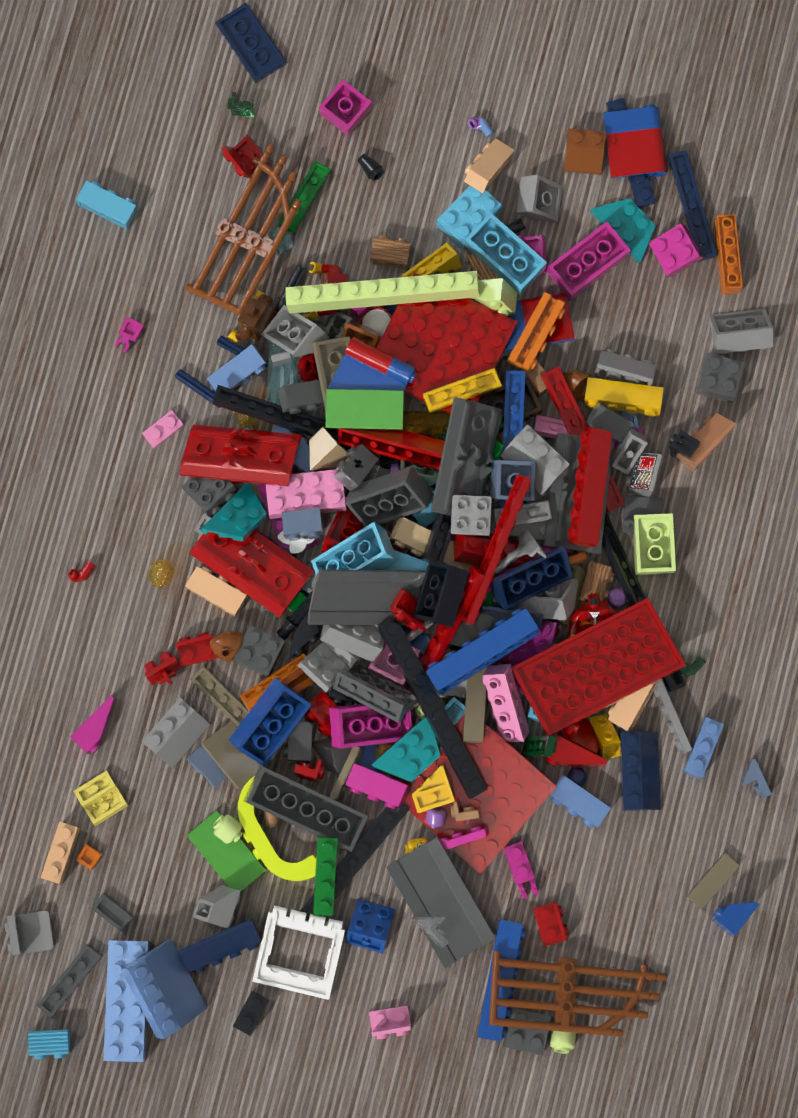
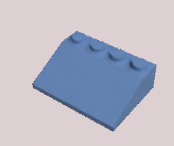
M172 939L165 941L120 968L156 1038L165 1039L207 1008Z

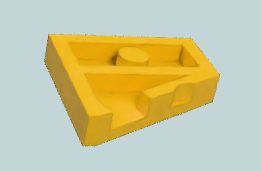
M444 765L440 766L412 794L417 813L456 801Z

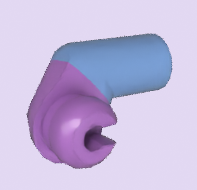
M472 117L467 122L470 128L482 130L486 138L494 134V131L484 118Z

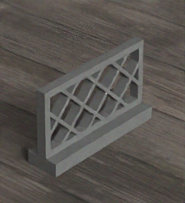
M361 665L347 672L341 669L337 673L333 689L396 722L402 721L405 713L419 706L413 692Z

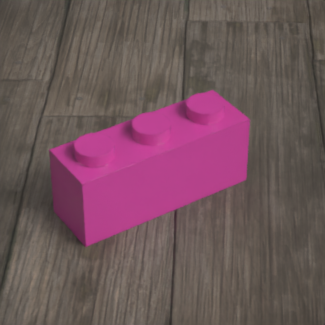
M356 763L353 764L345 784L350 787L349 791L359 795L361 792L368 794L367 798L378 802L379 799L385 801V806L394 810L396 806L402 808L411 787Z

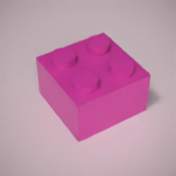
M342 79L319 106V112L321 116L349 137L372 110V101Z
M682 223L649 242L665 274L669 277H673L703 259L687 227Z

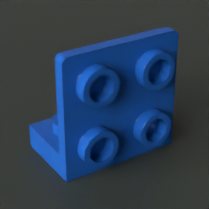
M358 899L345 943L383 954L395 909Z

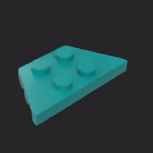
M630 198L592 208L590 213L602 225L605 222L610 224L631 250L630 255L640 264L654 231L655 224Z
M246 483L202 527L201 532L203 534L208 532L217 533L219 537L232 538L233 540L243 542L266 519L267 513L250 484Z
M426 717L378 758L372 766L412 782L440 757V752L435 734Z

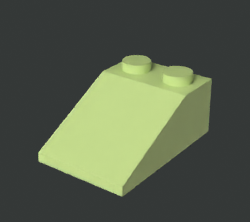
M503 278L478 280L480 297L469 299L505 316L515 314L517 292Z
M673 513L634 515L635 575L667 574L676 571Z

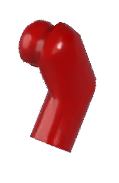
M87 561L83 569H71L68 572V578L73 582L85 581L89 578L96 565Z

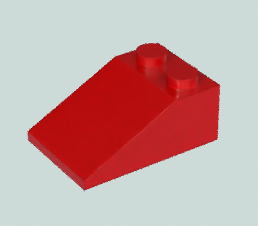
M347 505L346 511L337 512L324 539L322 553L365 528Z
M557 734L554 736L557 743L555 753L552 754V757H543L546 759L545 763L555 768L557 765L560 767H604L608 760Z

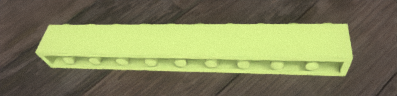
M477 271L285 287L286 306L289 313L480 297Z

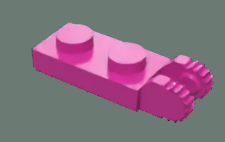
M480 825L471 828V833L463 835V832L451 835L452 839L443 837L439 841L444 850L486 837L489 832L487 827L482 829Z
M519 842L503 848L522 898H527L526 890L522 884L527 881L530 882L532 893L534 895L539 894L523 843Z

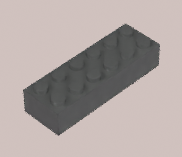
M259 766L243 800L314 835L337 837V845L351 852L368 818L367 815L263 766Z

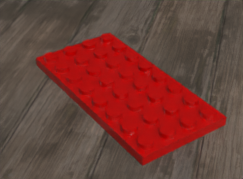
M646 598L511 667L546 735L552 736L684 668L686 664L649 598Z

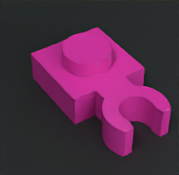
M127 317L118 332L122 338L115 342V347L118 349L119 345L124 343L126 346L123 351L127 353L130 349V341L136 343L144 329V325Z

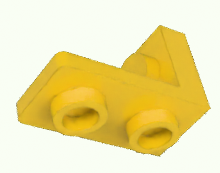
M605 713L590 717L589 722L600 743L599 756L608 760L620 756L621 741L612 722L608 720V714Z

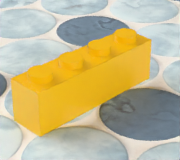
M588 377L584 406L593 409L597 401L615 411H626L628 414L641 413L649 417L660 416L664 387Z

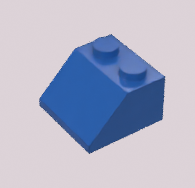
M757 902L719 906L712 914L714 916L712 922L730 936H735L759 904Z

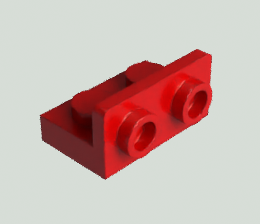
M400 589L389 610L395 614L394 617L397 620L405 621L409 629L415 632L417 629L425 631L426 627L422 625L423 620L413 617L418 600L405 590Z
M204 632L198 634L197 638H180L179 642L175 644L181 667L219 659L210 649V641L214 635Z
M322 691L310 702L312 705L305 713V716L310 722L314 721L323 736L327 735L331 738L329 708L337 707V705Z
M318 759L315 770L312 768V765L301 763V766L296 764L294 774L295 777L318 783V779L323 778L325 766L321 759Z
M554 902L533 908L544 947L567 940L566 936L569 935L567 925H563L561 917L564 916L561 905L557 906V903Z

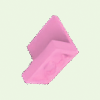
M408 1005L369 1012L372 1037L377 1036V1040L389 1038L391 1033H396L397 1036L408 1035V1030H412Z

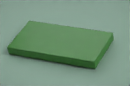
M326 389L325 428L403 430L404 391Z
M216 810L191 831L187 837L230 888L242 892L267 870L241 839L237 842L232 841L226 844L214 835L213 825L221 816Z

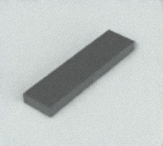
M86 944L36 1006L53 1018L102 958V955L89 944Z

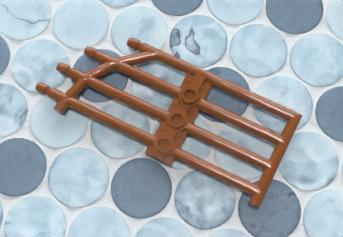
M272 144L267 146L266 152L263 153L261 159L257 157L253 159L252 163L256 165V168L229 219L223 218L218 224L215 235L219 238L194 285L188 283L185 287L186 291L238 315H241L245 305L255 293L297 210L301 206V201L296 199L292 208H290L288 196L297 174L292 172L285 184H283L279 176L283 165L287 161V157L282 155L274 170L267 165L270 154L274 151L275 147ZM262 171H264L270 177L244 226H240L235 222ZM275 184L280 192L259 233L251 231L250 229ZM282 206L284 222L275 239L271 240L265 236ZM225 241L234 243L209 292L200 289ZM243 247L249 250L224 299H221L215 295L237 253ZM258 254L264 257L238 307L230 302L255 255Z
M494 951L489 1025L623 1036V1030L618 1028L612 1029L611 1027L625 1017L648 1018V1012L632 1010V1008L639 999L659 1000L660 993L643 991L645 980L665 981L667 975L647 972L648 965H640V971L579 966L577 965V959L558 957L557 963L500 958L501 952ZM500 966L557 971L556 983L499 978ZM577 973L638 979L635 990L576 985ZM499 986L556 991V1002L498 998ZM576 993L630 998L623 1009L575 1005ZM498 1006L555 1011V1023L497 1018ZM575 1013L613 1016L598 1027L575 1025Z

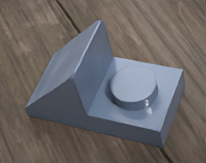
M756 759L751 760L740 787L754 781L755 785L753 787L758 796L761 795L763 799L772 795Z

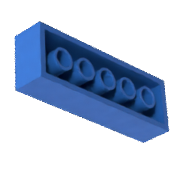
M522 608L516 610L511 614L513 617L507 621L505 619L500 620L491 631L488 629L484 630L475 641L469 640L461 645L462 649L459 651L453 650L445 655L446 659L443 661H435L430 664L426 673L437 691L442 695L541 634L540 629L528 610H522Z

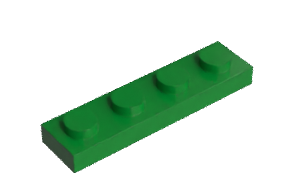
M317 836L313 915L333 916L337 837Z

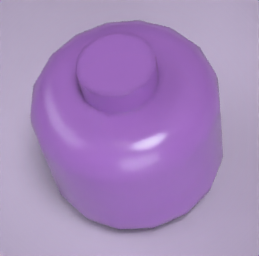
M620 588L612 589L607 597L609 605L614 608L622 607L627 600L623 590Z
M436 807L427 811V824L432 828L444 825L446 819V811L444 809Z

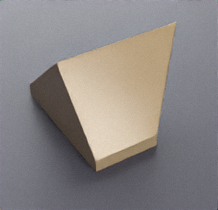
M324 427L309 439L310 470L336 468L347 457V451Z

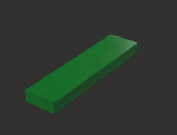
M317 161L313 163L290 202V208H292L296 199L301 201V206L297 210L287 231L295 234L332 172L330 168ZM284 214L278 222L280 227L284 222Z

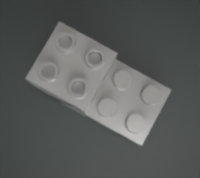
M322 642L299 663L298 667L327 692L334 686L338 671L342 669L347 672L354 668L357 660L361 659V657Z

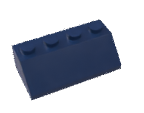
M564 545L545 553L546 558L539 556L493 580L491 587L495 600L504 610L573 578Z
M620 732L622 811L661 810L658 732Z
M250 919L180 949L178 952L188 973L194 972L195 975L205 971L204 966L212 964V967L223 963L222 959L230 956L232 959L242 955L241 950L248 948L251 951L260 947L258 943L262 942L254 920Z

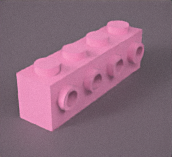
M511 664L488 666L482 679L488 691V701L492 705L493 718L496 719L497 733L507 742H523L530 731Z

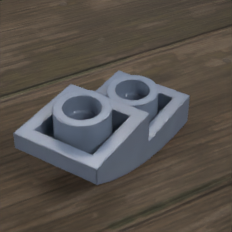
M199 746L186 758L194 769L201 773L214 788L227 777L202 746Z

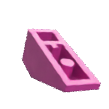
M112 695L70 736L88 755L90 753L94 754L101 747L99 743L103 740L116 701Z

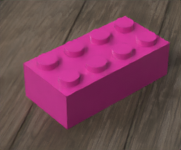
M605 222L550 264L547 268V274L559 289L566 294L568 300L571 301L629 257L631 250L610 224Z
M364 704L329 708L332 747L349 748L397 742L412 729L411 710L403 715L402 721L396 722Z

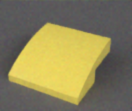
M107 770L74 790L76 797L95 827L128 807L127 802Z

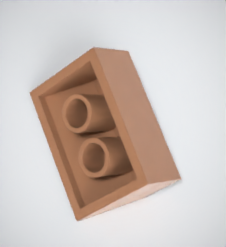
M718 413L713 417L709 415L703 422L705 426L701 430L697 428L690 435L700 441V445L692 457L688 459L678 453L676 458L694 472L732 432L736 425L733 421Z

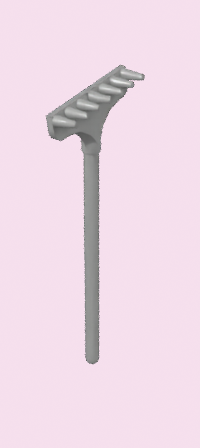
M528 528L519 535L517 549L509 552L507 557L501 560L500 564L496 567L494 576L523 555L527 554L532 557L539 553L544 558L547 557ZM427 621L422 622L426 629L434 624ZM417 629L415 632L412 630L406 636L409 642H411L424 631Z

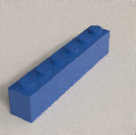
M499 920L493 952H501L500 958L520 960L522 948H519V942L524 940L526 929L522 928L523 924ZM492 954L477 1037L501 1042V1038L506 1037L507 1027L489 1025ZM500 966L499 978L516 979L518 968ZM499 986L498 998L513 999L515 987ZM498 1006L497 1018L509 1019L511 1007Z

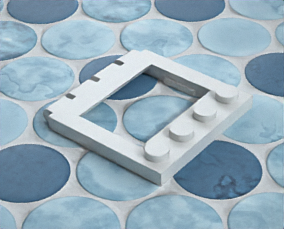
M274 905L273 912H268L252 982L329 1000L345 929H342L343 921L329 919L328 925H324L326 917L310 914L309 921L305 920L307 914L305 912L291 909L290 916H286L288 908ZM276 925L333 939L331 949L328 951L324 977L267 964L272 950Z

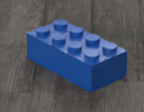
M275 677L228 740L236 749L265 767L312 704L300 693Z

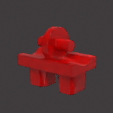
M167 651L160 656L163 662L160 665L156 666L153 661L144 665L146 671L144 674L151 685L157 682L162 684L167 681L170 686L173 684L171 678L176 676L175 672L182 668L176 657Z

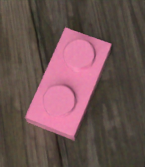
M171 410L145 430L142 435L155 449L181 429L184 424Z
M540 415L536 416L534 431L539 436L556 439L557 433L568 434L562 420Z

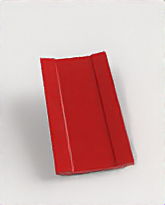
M193 424L181 461L179 475L289 487L291 472L302 435Z
M256 530L243 542L233 540L232 538H222L217 533L208 532L207 534H202L189 552L194 558L279 618L282 617L289 604L315 573V571Z

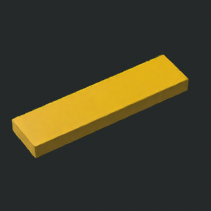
M495 368L423 393V398L430 413L452 405L454 397L467 400L500 388L502 385Z

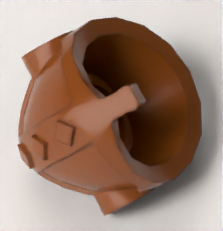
M578 370L564 372L563 376L574 399L581 402L585 401V397L581 395L591 374Z
M233 631L218 633L211 639L210 649L220 659L234 662L233 658L242 644L243 634Z

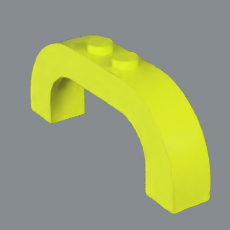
M253 776L243 787L238 800V816L245 830L243 836L247 843L252 842L255 848L252 850L257 860L261 859L273 874L282 879L305 881L314 878L316 858L314 855L297 863H288L280 859L256 818L255 806L243 801L255 777Z

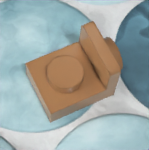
M459 800L454 801L453 806H451L452 817L456 818V821L481 817L480 809H475V806L464 807L461 812Z

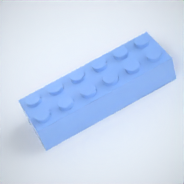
M109 940L103 1061H146L147 1019L120 968L149 952L150 942Z

